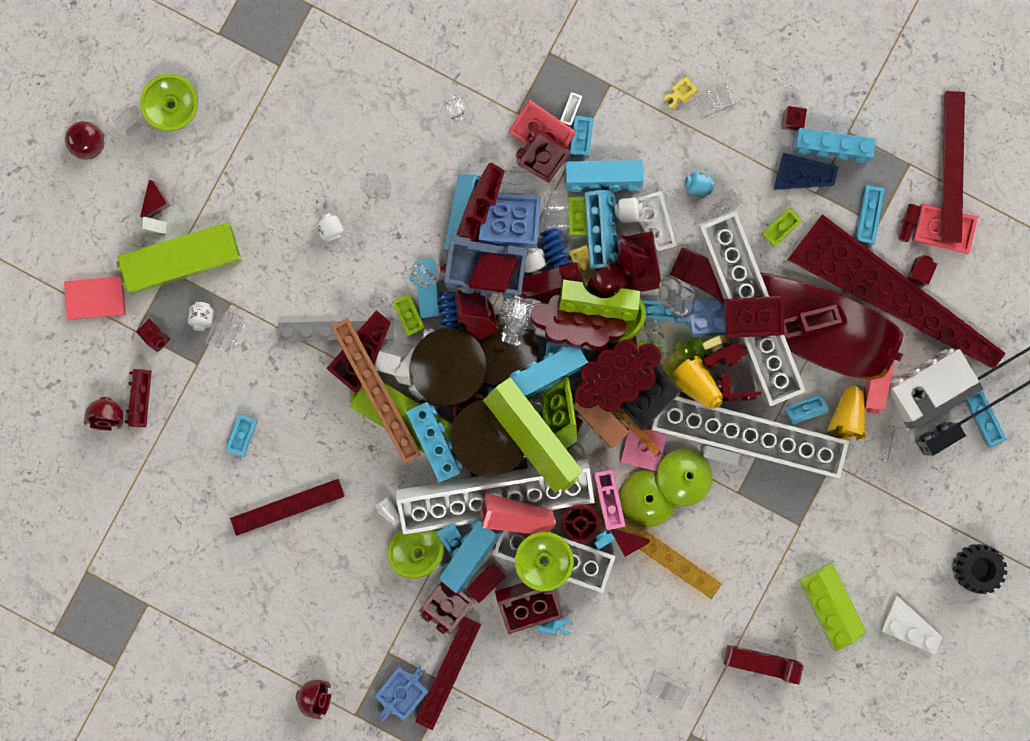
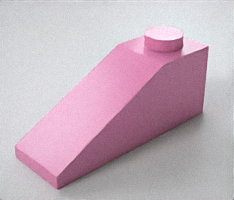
M613 469L592 474L606 531L625 527Z

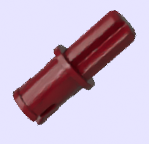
M908 204L905 217L901 220L902 226L898 239L902 242L909 241L913 227L916 226L915 221L920 210L918 205Z

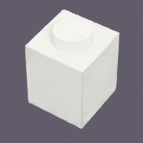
M379 351L375 369L379 372L394 375L402 364V357Z

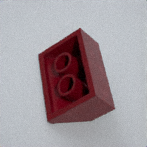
M522 582L495 591L508 635L563 617L555 589L538 591Z

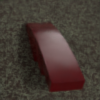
M492 162L487 165L478 180L462 215L456 234L458 237L469 238L472 242L476 240L479 225L486 222L489 207L496 205L505 170Z

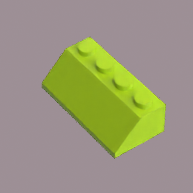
M832 562L797 579L833 650L838 651L853 644L867 632Z

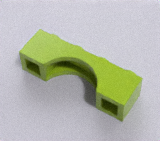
M563 280L560 290L559 310L635 321L639 312L640 291L621 288L613 297L598 298L591 295L585 289L583 282Z

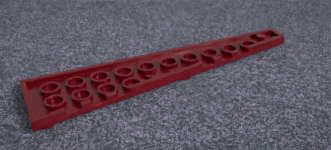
M823 214L817 219L787 259V261L955 350L960 349L963 354L991 369L996 367L1006 354Z

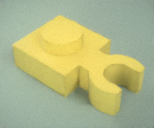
M686 76L672 87L674 93L666 95L663 100L665 103L673 100L669 107L671 110H674L678 107L680 101L685 104L698 94L699 90Z
M717 336L704 342L703 346L705 350L717 352L724 349L723 346L730 345L731 342L725 336Z

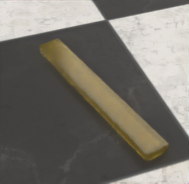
M595 496V503H590L589 505L596 510L600 523L605 526L598 499ZM624 516L625 527L616 528L617 530L649 538V544L639 550L712 600L721 587V582Z

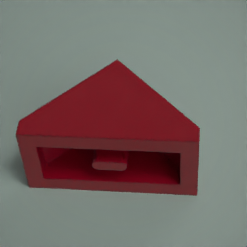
M153 180L148 181L140 214L141 218H152L171 206L158 184Z
M611 529V533L625 557L650 542L649 538Z

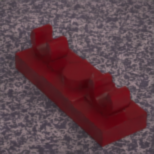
M133 369V371L129 372L130 375H133L132 382H128V385L132 386L130 390V408L126 410V413H129V419L125 420L129 427H147L152 370Z

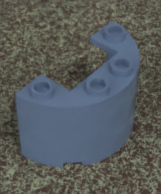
M451 235L444 279L446 288H461V292L472 294L473 291H478L481 296L491 297V294H501L504 298L514 299L515 295H521L527 256L526 248L509 245L506 247L472 242L469 238ZM481 253L517 257L518 264L505 293L469 287L468 283Z

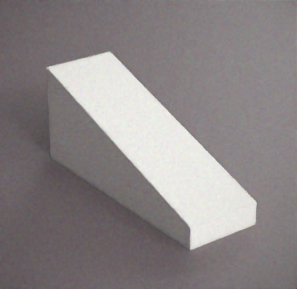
M573 92L570 94L560 120L570 128L582 99L581 95Z
M143 217V230L151 234H166L167 222Z
M411 349L394 374L398 383L407 385L412 383L410 360L414 349Z
M705 445L703 457L736 466L738 464L740 454Z

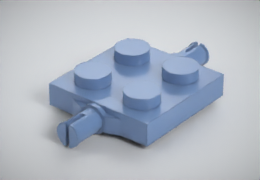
M715 298L687 299L684 302L685 315L674 316L675 324H687L691 337L725 335L724 304Z
M419 665L416 671L411 674L399 666L375 694L374 697L384 706L383 711L377 716L379 719L382 717L381 721L384 722L390 713L397 715L401 720L405 721L429 692L419 681V678L426 671L424 668L422 669Z

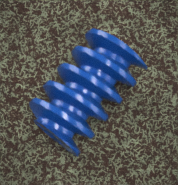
M557 229L539 233L540 236H545L541 239V243L546 244L543 250L549 251L545 254V258H551L546 263L553 266L548 270L571 263V260H565L569 253L563 252L567 245H561L565 238H559L563 231Z
M455 292L438 293V295L442 296L437 298V301L443 303L438 306L439 310H443L438 316L444 318L439 324L444 325L445 327L443 328L459 329L464 323L458 322L456 315L458 309L454 303L456 300Z

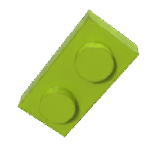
M568 197L569 236H588L585 197Z
M789 207L761 235L774 248L802 220Z
M410 294L392 301L408 337L425 329Z

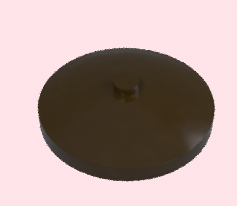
M496 314L498 331L478 341L487 358V375L483 383L486 386L497 387L507 380L513 372L517 370L522 372L527 369V365L538 361L539 345L536 334L525 321L518 317Z
M443 328L429 333L417 344L410 360V375L417 391L427 400L443 406L459 405L471 399L481 389L487 375V358L482 346L473 336L459 329Z
M478 400L466 406L453 423L451 430L453 453L458 462L473 474L483 477L501 476L513 470L524 458L525 454L483 400Z

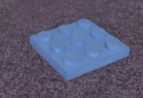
M498 193L496 205L489 207L486 222L480 225L479 243L537 248L541 196Z

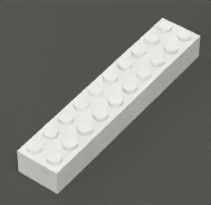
M730 211L696 226L724 299L769 297L736 211ZM784 335L739 338L741 344L747 350L748 354L746 357L758 388L762 391V398L765 404L773 406L806 392Z
M676 397L652 421L650 427L652 431L838 479L841 476L849 445L847 440L720 407L708 409L697 401Z
M587 458L575 460L583 472L578 475L580 480L564 492L560 489L557 493H554L535 467L510 471L496 477L478 476L396 490V501L403 535L445 528L452 523L455 526L474 523L476 519H481L480 509L486 493L550 510L571 507L576 504L595 503Z

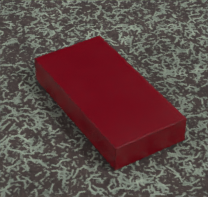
M492 563L466 591L480 603L506 575Z

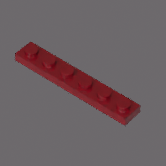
M336 479L231 517L230 521L235 535L238 536L345 497L340 480Z
M466 616L463 617L415 723L430 730L434 729L482 625L481 623Z

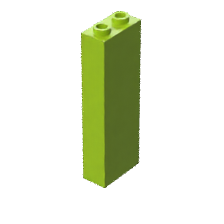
M227 222L118 255L119 261L116 264L119 272L123 274L122 284L125 291L135 294L242 261L232 226Z
M509 377L495 387L483 401L553 492L557 493L560 489L564 492L579 481L578 475L583 470L513 380Z
M383 382L418 449L425 453L406 413L420 406V404ZM362 386L359 392L354 393L350 398L349 402H351V405L349 407L385 428ZM436 415L437 422H442L446 430L443 433L446 441L449 439L451 441L453 425Z

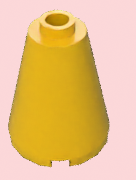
M694 356L695 360L693 361L687 359L674 371L675 383L683 390V393L708 409H716L721 405L723 395L707 367L698 356Z
M849 386V388L844 390L827 427V433L830 432L831 436L844 440L856 437V441H862L866 438L864 392L861 391L860 387Z

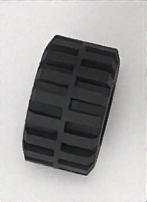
M971 544L969 547L962 548V553H957L958 559L953 561L956 564V567H953V571L956 572L954 577L959 580V585L963 586L964 589L977 594L993 593L995 588L999 589L1001 587L1000 582H1005L1006 579L1003 576L1007 575V571L1004 570V567H1007V563L1003 562L1005 558L1003 555L998 554V550L982 544ZM984 558L988 563V572L984 578L975 580L971 573L972 564L977 559Z

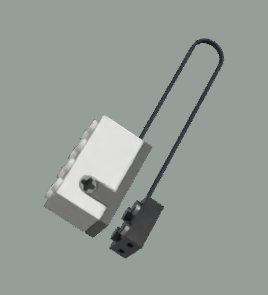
M1030 347L978 378L960 349H945L936 354L938 358L928 359L921 363V368H913L904 373V378L892 380L888 397L902 421H904L907 429H918L982 391L983 387L978 383L980 379L1028 352ZM1030 380L959 423H951V421L946 423L944 421L936 426L935 431H927L919 436L920 440L916 441L923 455L934 456L966 437L960 425L1030 384Z

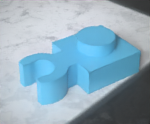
M559 618L538 625L537 631L556 635L557 630H560L564 635H570V631L565 630L564 626L566 624L572 625L573 622L569 619L560 621Z

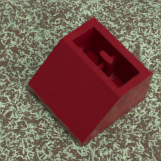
M461 290L455 291L456 300L454 303L458 309V313H456L460 323L466 325L470 335H474L479 341L498 331L494 305L487 296H481L480 293L476 292L469 294L463 293Z

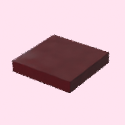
M481 253L468 283L469 287L505 293L518 264L517 257Z

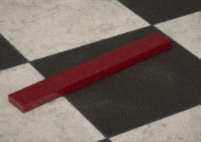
M946 91L944 93L941 242L947 243L962 242L965 92Z

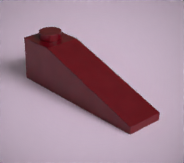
M619 233L617 235L619 264L623 266L622 268L628 276H638L652 258L628 237Z
M575 262L523 278L521 295H515L514 299H510V302L549 304L553 296L560 294L563 280L583 282L586 289L579 263Z
M377 310L357 332L373 365L391 324ZM342 349L326 369L356 394L362 387V384Z

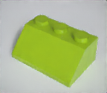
M566 376L542 393L540 399L543 420L567 449L577 442V427L569 377Z

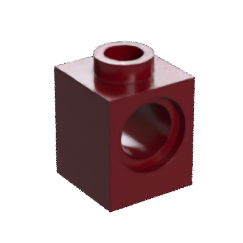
M788 106L784 110L782 129L797 131L799 128L804 129L807 109Z
M926 255L916 257L907 279L922 286L929 285L938 263L933 262V258Z

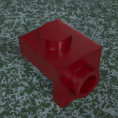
M148 319L136 331L141 339L156 352H159L170 341V337L163 333L151 319Z

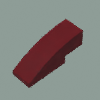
M832 305L784 319V336L786 341L841 324L842 321L837 306Z

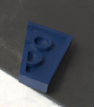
M782 153L773 190L832 187L835 185L839 167Z

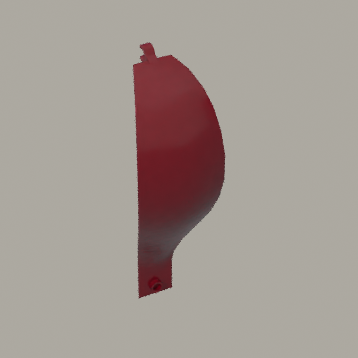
M684 247L681 248L670 276L703 290L724 304V298L709 259ZM760 272L768 295L784 296V319L832 305L837 306L842 323L787 341L790 352L839 374L870 380L883 378L888 373L894 360L901 362L904 354L898 351L904 334L887 317L837 292L795 279Z

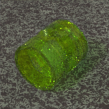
M689 337L687 342L680 341L673 345L680 364L687 359L693 361L695 359L694 356H698L701 359L708 356L700 337Z

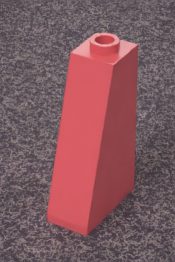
M894 362L883 378L865 379L864 403L867 412L879 414V410H885Z
M486 493L480 509L482 527L487 529L534 534L537 532H550L556 524L553 510Z

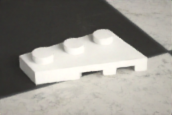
M662 191L637 198L639 204L643 203L644 215H640L638 222L645 232L653 231L657 250L660 252L677 247Z
M895 595L881 631L935 655L942 636Z

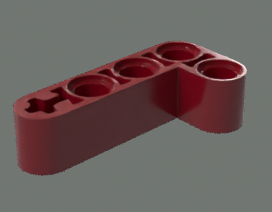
M727 645L723 665L781 678L785 682L800 685L804 667L801 662L732 645Z

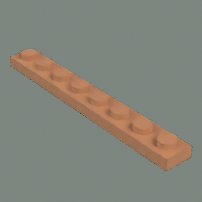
M346 318L331 326L404 464L421 456V452L350 320Z

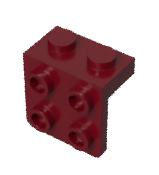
M730 374L716 375L717 379H714L723 395V402L738 401V397H742V400H756L757 396L762 395V391L731 393Z

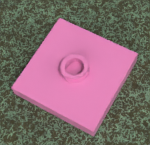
M629 425L628 431L630 433L626 437L620 462L657 471L667 434L648 429L641 431L639 427Z

